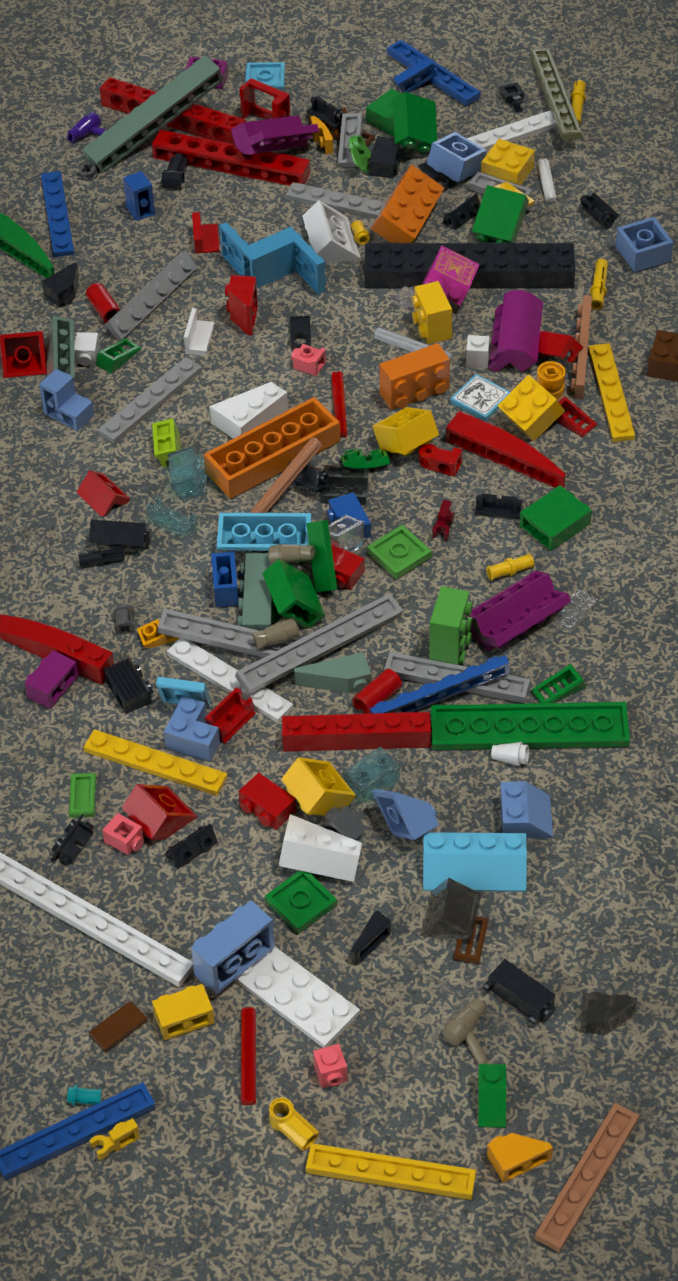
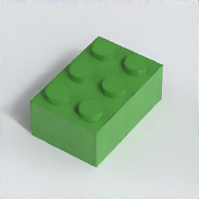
M441 586L430 620V660L464 665L467 653L464 649L465 646H470L472 633L470 632L472 617L469 616L472 612L473 602L469 601V591Z

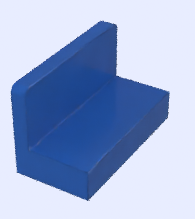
M425 58L395 76L394 81L402 93H409L437 76V73L431 61Z

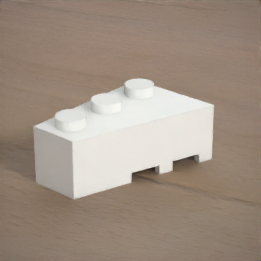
M269 382L209 406L211 424L234 439L284 413L288 409L287 392L274 383Z
M290 814L279 866L354 882L362 843Z

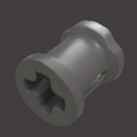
M127 604L116 606L113 609V615L116 618V624L114 625L115 633H133L135 631V625L132 621L134 615L133 607Z

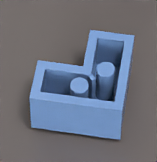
M55 369L39 384L44 414L76 431L81 429L94 416L92 401L75 393L73 377L68 373Z
M182 696L163 732L166 749L211 762L220 744L218 727L205 723V717L207 716L205 702Z

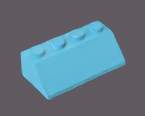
M219 513L217 550L269 551L270 546L278 544L309 545L306 523L312 522L311 513Z
M427 832L424 834L423 891L526 892V833Z

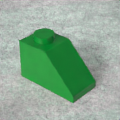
M479 1064L478 1128H506V1064Z

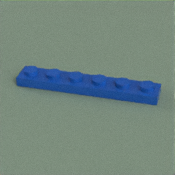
M399 40L387 47V54L408 68L425 58L429 59L437 73V76L430 79L429 82L463 105L468 106L480 98L481 92L403 40Z
M61 171L42 173L41 178L54 257L74 255Z
M506 655L492 657L484 664L466 668L464 672L456 675H447L441 681L433 684H424L418 690L411 693L404 692L388 702L381 701L373 708H370L371 713L414 712L509 674V661Z
M144 1082L1 1149L0 1172L6 1181L89 1141L94 1136L102 1135L112 1130L120 1122H127L132 1118L135 1119L156 1109L155 1102Z

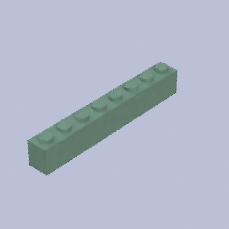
M206 55L197 60L170 83H167L162 89L151 95L140 106L134 108L132 112L83 148L87 161L93 162L100 173L110 169L223 82L220 68Z

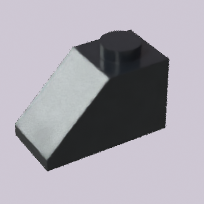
M74 262L42 281L44 296L58 308L65 304H70L76 298L79 283L78 264Z

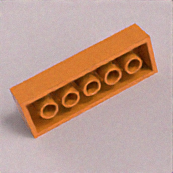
M313 397L205 453V473L231 499L284 471L288 463L298 455L312 437L318 439L322 444L318 452L339 442L340 422Z

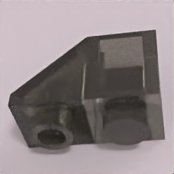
M583 992L580 1033L610 1034L635 1015L637 998L624 994L615 996L605 995L600 992Z

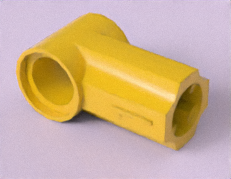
M280 1097L271 1102L269 1106L270 1125L274 1129L281 1131L301 1151L308 1149L311 1143H314L319 1137V1131L294 1109L292 1102L287 1098ZM279 1112H284L288 1114L287 1116L282 1118L276 1116V1114Z

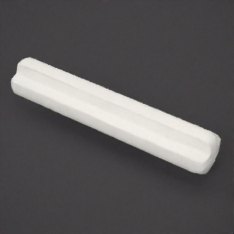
M546 158L539 159L538 169L545 202L554 203L556 202V193L549 161Z

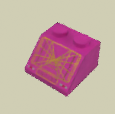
M441 245L422 285L439 281L447 300L461 306L479 264Z

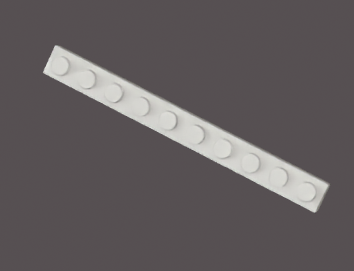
M0 853V884L179 988L194 970L192 961Z

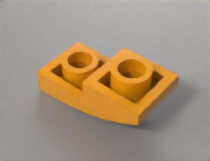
M311 116V124H318L319 132L313 134L314 143L319 142L320 148H324L325 154H332L333 138L329 129L320 119Z
M158 619L137 628L145 648H154L178 641L180 638L158 633L160 622Z

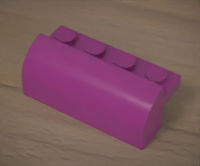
M298 115L243 122L232 128L231 132L235 144L244 154H256L309 146L307 140L312 139L313 134L319 132L318 124L302 125Z
M523 290L509 291L504 294L503 304L496 308L491 353L489 356V370L492 372H498L509 363L523 372L537 362L543 301L532 293Z
M535 570L472 609L469 616L472 617L470 629L472 637L486 651H490L495 647H503L515 636L526 633L531 626L544 622L547 616L563 610L564 606L571 602L569 593L555 590L549 573Z

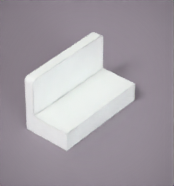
M192 308L184 334L185 354L206 356L215 323L198 320L197 308Z

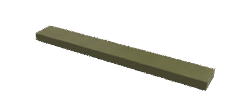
M550 49L531 50L530 56L561 139H581L582 131Z

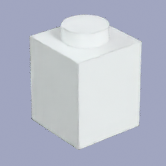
M77 332L74 344L75 364L83 366L96 365L97 353L100 349L98 333Z
M468 335L466 367L488 368L489 336Z

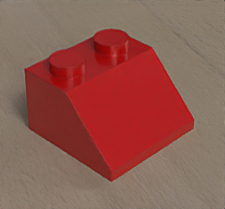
M231 275L229 284L225 285V296L229 297L226 302V312H230V320L247 335L252 336L258 310L256 277Z
M44 331L0 335L4 378L47 374Z
M136 784L122 806V809L128 814V819L142 826L143 834L151 840H165L198 817L168 786Z

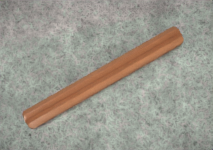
M312 437L249 513L268 512L322 447L318 439Z

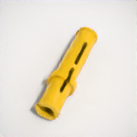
M578 80L574 82V89L570 100L572 101L571 106L578 124L581 126L583 104L586 101V83L583 80Z
M598 259L595 262L594 280L590 288V295L592 296L591 308L593 310L602 309L604 297L607 294L605 286L609 264L605 259Z

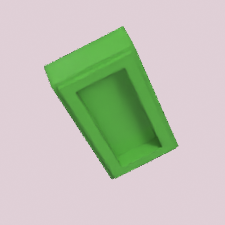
M96 773L71 774L70 818H79L82 814H84L83 817H95Z

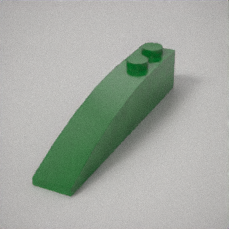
M0 212V249L45 278L55 274L54 266L39 244L9 216Z

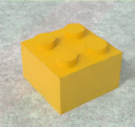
M498 139L482 160L481 172L521 186L534 168L535 150Z
M439 281L415 286L414 296L411 297L415 309L412 312L414 324H419L420 337L425 338L427 344L452 339V308Z
M529 374L497 405L502 413L532 441L536 440L565 411L558 400Z
M406 407L372 425L380 449L390 451V453H401L402 455L413 453L416 447L431 443L432 439L439 435L431 410Z
M298 757L281 779L287 786L288 793L297 799L301 804L300 808L309 815L325 816L333 807L349 806L356 797V794L328 761Z

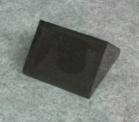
M447 878L430 894L421 936L428 938L472 939L481 894L451 878Z

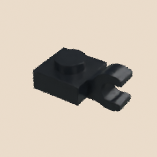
M518 82L499 86V93L505 103L511 102L516 113L522 112L521 104L524 103V92Z

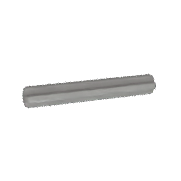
M380 327L374 332L376 340L410 352L430 346ZM444 350V352L450 358L451 363L453 359V354L451 352Z

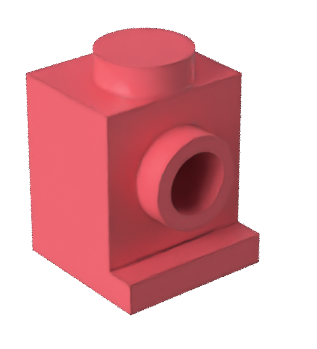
M302 344L299 349L295 348L291 355L293 368L317 376L326 363V349L321 348L319 350Z
M119 813L102 830L104 843L111 845L126 855H129L133 850L137 852L144 843L142 826Z

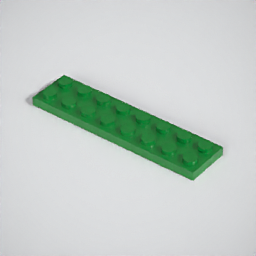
M626 702L431 705L432 750L492 749L493 745L522 742L523 745H528L529 748L630 746Z

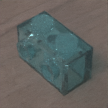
M193 446L168 454L172 485L179 499L205 492L204 482L207 481L203 468H201L204 466L202 455L200 453L197 454Z
M380 746L345 770L342 775L344 781L356 794L355 798L363 804L367 800L372 801L375 799L372 793L373 790H383L387 786L393 787L400 778V764Z

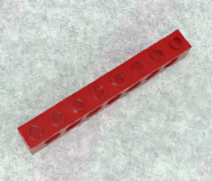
M111 77L99 88L102 106L127 114L156 93V91ZM193 104L165 126L206 139L235 144L231 129L246 122V120Z
M160 130L152 143L154 159L170 162L171 157L179 153L188 158V166L291 186L293 182L305 185L311 174L310 159L275 152L244 154L235 144Z

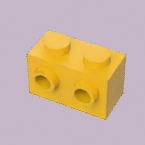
M203 984L188 986L182 991L171 995L165 994L152 1001L154 1016L164 1041L215 1023L213 1008Z

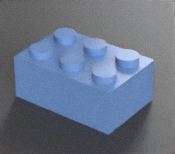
M252 900L244 906H239L233 915L225 921L219 922L209 934L198 938L191 947L195 976L217 995L275 948L273 919Z

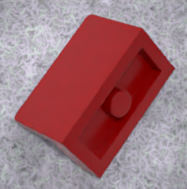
M200 212L192 213L195 254L219 252L217 224H201Z
M89 470L77 490V494L101 517L107 516L114 503L125 505L130 500L104 473Z

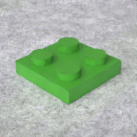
M404 525L399 526L367 546V553L395 579H398L432 557V551Z

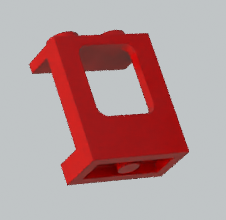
M252 78L239 88L242 119H246L251 113L264 119L291 116L290 94ZM255 89L274 97L272 111L256 104Z

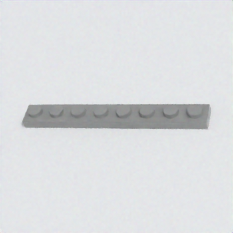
M389 593L236 671L235 677L249 695L294 671V668L305 666L400 617L403 610Z

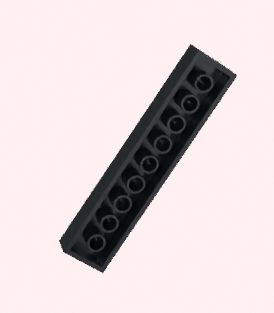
M365 243V289H414L415 286L422 285L441 245L479 264L469 289H574V243Z

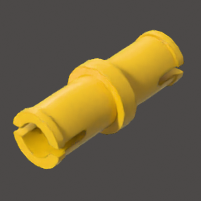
M529 553L514 559L506 558L504 562L487 566V576L491 581L506 575L514 576L519 571L533 568L534 559Z

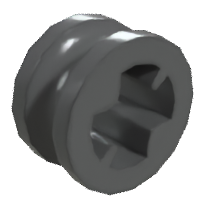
M84 162L80 165L79 173L82 179L91 181L98 177V170L93 162Z

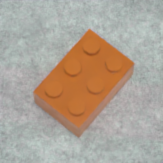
M436 343L380 363V395L389 408L393 410L404 408L407 404L415 401H423L431 395L444 393L450 389V358L441 346Z

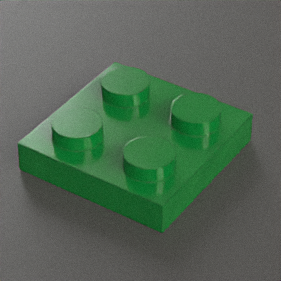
M300 870L265 895V902L297 934L337 906V899L313 875Z

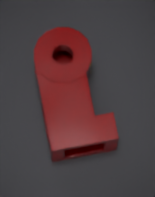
M426 444L419 449V463L428 470L455 477L463 462L462 449L454 447L452 451L441 448L438 449L432 444Z

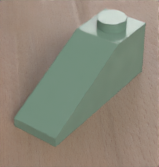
M364 652L294 668V680L298 686L349 693L353 691L360 692L372 681L371 671Z

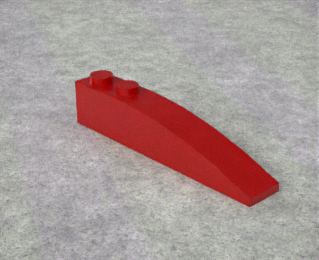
M461 411L446 426V442L556 488L561 485L565 488L566 474L534 447L503 429Z
M0 614V639L42 658L47 657L53 650L76 661L79 675L101 685L105 682L103 669L114 664L113 652L61 629L24 618Z

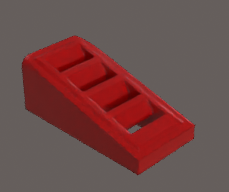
M566 396L558 401L566 411V413L563 412L555 420L559 424L581 437H584L597 426L595 421ZM584 423H586V424L589 425V426H587V427L584 428V429H582V428L580 427V426H582Z

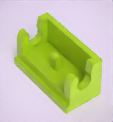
M174 419L152 423L155 458L159 459L162 467H167V460H173L175 466H182L180 433Z

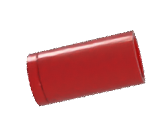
M94 283L87 288V299L106 324L121 309L102 283Z
M385 669L352 698L354 707L357 710L361 709L364 711L363 714H371L370 708H373L381 701H386L403 685L402 680L392 669Z

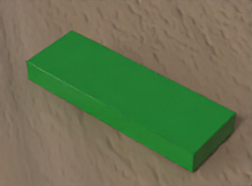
M328 520L306 523L309 545H313L315 556L311 560L315 592L337 590Z

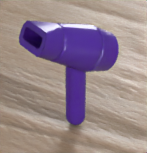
M91 112L67 132V140L76 143L91 133L100 136L106 129L100 128L101 120L99 116Z

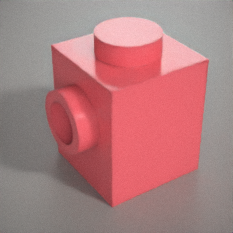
M339 1044L313 1051L314 1068L322 1089L329 1086H337L348 1081L347 1064Z

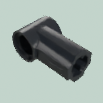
M176 153L175 156L171 157L167 170L164 169L162 172V188L182 190L181 185L185 182V172L188 166V158H185L183 154Z

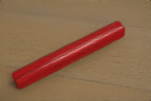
M334 371L331 374L334 417L340 422V438H346L347 421L343 373L341 371Z
M244 1007L241 1010V1103L246 1106L255 1105L256 1010L254 1007Z

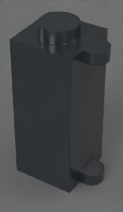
M91 519L89 543L92 545L147 548V543H151L152 530L149 529L146 523Z
M506 959L488 976V981L483 986L485 991L489 992L491 990L530 1018L529 1022L533 1025L539 1024L543 1018L548 1020L556 1009V1006H554L555 994Z

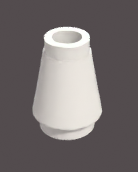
M522 742L493 745L491 752L492 760L519 767L521 764L527 765L529 746L523 745Z

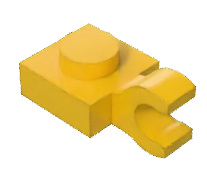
M132 1118L127 1122H120L109 1131V1136L107 1137L103 1135L92 1137L90 1139L91 1148H95L98 1145L104 1146L97 1151L98 1159H104L112 1151L115 1150L117 1152L140 1139L138 1125Z

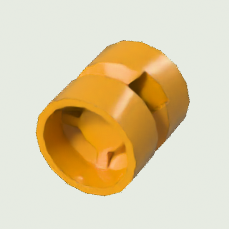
M548 361L539 365L537 369V382L557 400L564 395L566 374L564 366L558 362Z

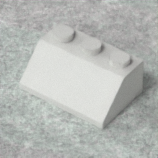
M318 200L303 215L304 227L309 236L308 240L319 257L321 256L327 264L360 259L348 218Z

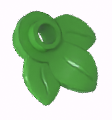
M353 135L349 138L348 143L355 165L363 172L369 173L368 159L371 157V152L360 135Z

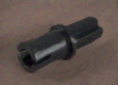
M100 548L98 549L99 551L78 554L80 568L97 565L103 567V563L125 559L123 548L101 551Z

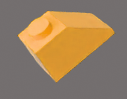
M515 1133L497 1136L487 1144V1157L503 1183L552 1160L553 1147L550 1143Z

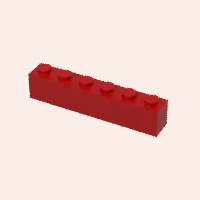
M430 712L282 716L283 752L430 748Z

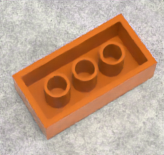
M411 164L399 180L370 229L390 243H412L442 194L444 187Z

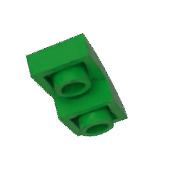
M353 448L340 456L343 465L350 468H374L390 464L385 449H375L370 451L367 456H364L362 449L357 450Z

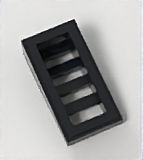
M378 910L373 913L351 949V959L355 966H358L391 935V920Z

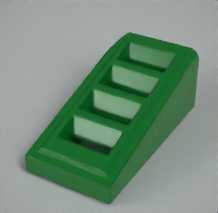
M125 338L97 353L96 366L112 374L142 348ZM125 345H127V346L131 347L132 349H130V350L127 351V350L123 349L122 347L125 346Z
M569 664L531 689V692L540 703H556L585 689L586 685L575 668ZM570 678L572 683L569 684L566 679ZM562 682L565 687L561 689L558 683ZM553 686L557 693L554 694L549 687ZM545 690L550 697L545 699L541 691Z

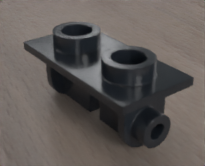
M320 96L311 97L310 103H312V107L306 110L307 113L317 117L333 128H337L342 124V114H344L342 109L330 103L327 105V101L321 99Z
M594 192L591 196L582 195L580 198L581 205L583 206L582 209L606 230L612 226L619 216L614 209Z
M476 193L472 197L467 198L465 202L453 211L446 213L443 222L446 225L452 224L454 230H456L477 215L481 205L478 194Z
M308 465L303 468L291 483L296 486H306L312 492H321L322 489L331 487V484L325 483L329 478L325 470L311 466L307 473Z
M482 492L476 496L475 515L520 519L523 501L518 496L502 495L501 499H497V495L484 494Z
M84 814L77 821L72 819L65 829L68 835L64 840L59 837L51 849L55 852L51 858L52 861L55 857H58L62 865L68 866L69 863L72 864L81 851V848L74 843L76 842L83 847L90 836H92L94 826L89 822L83 823L81 821Z
M208 824L204 827H198V830L187 836L186 840H181L167 848L168 851L165 852V855L170 861L173 859L177 869L218 843L212 825Z

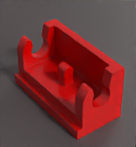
M541 331L538 354H541L543 358L550 355L564 359L567 353L571 352L567 362L571 363L575 360L579 351L583 349V346L571 335Z
M237 687L205 717L206 724L218 727L220 742L224 744L256 714L251 697L245 701L242 697V691Z

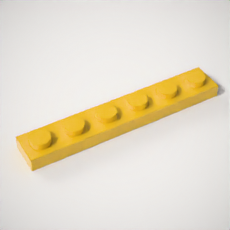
M610 343L589 345L588 351L613 442L635 440V432Z
M95 729L83 747L86 753L218 796L228 778L225 772Z
M311 1143L306 1164V1173L467 1200H472L476 1178L475 1169Z

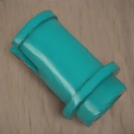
M77 1084L74 1087L69 1086L67 1103H72V1106H76V1104L96 1105L101 1102L102 1089L80 1088Z

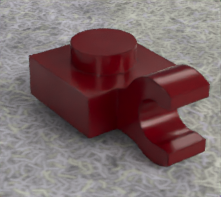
M443 499L437 515V522L432 528L433 538H436L438 533H444V540L447 541L449 539L450 528L448 524H453L455 518V511H452V501Z

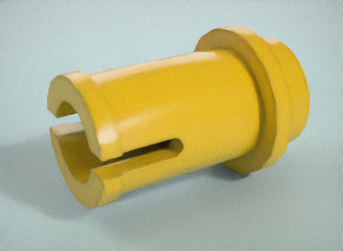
M354 221L350 226L354 233V240L357 244L365 245V243L369 242L370 234L365 230L361 221Z

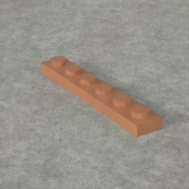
M584 295L583 304H578V316H582V318H577L576 331H580V333H576L575 339L583 346V349L579 351L574 360L578 361V363H573L572 376H576V378H572L571 391H575V399H583L592 303L591 295Z
M614 1103L537 1230L535 1240L559 1253L561 1252L638 1123V1114Z

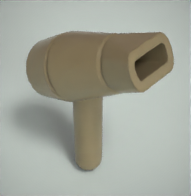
M278 544L270 546L268 551V558L271 564L281 559L290 565L297 562L310 561L315 556L313 545Z
M282 616L277 623L264 630L252 632L255 647L259 651L270 645L290 641L299 636V627L294 619Z
M475 998L448 1021L442 1030V1035L453 1046H458L465 1040L479 1065L487 1064L488 1060L472 1030L480 1019L486 1005L480 999Z

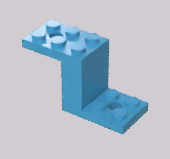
M227 222L219 225L222 256L240 276L256 277L257 288L297 271L318 295L325 292L326 263L321 256L319 257L313 247L308 245L292 227L249 245L246 240H242L236 229H232Z

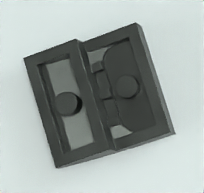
M324 465V470L329 475L328 481L325 483L331 484V487L322 489L321 503H329L328 500L354 492L360 504L366 505L369 468Z

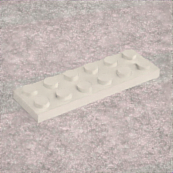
M276 947L234 980L323 1048L328 1047L360 1014L359 1008Z

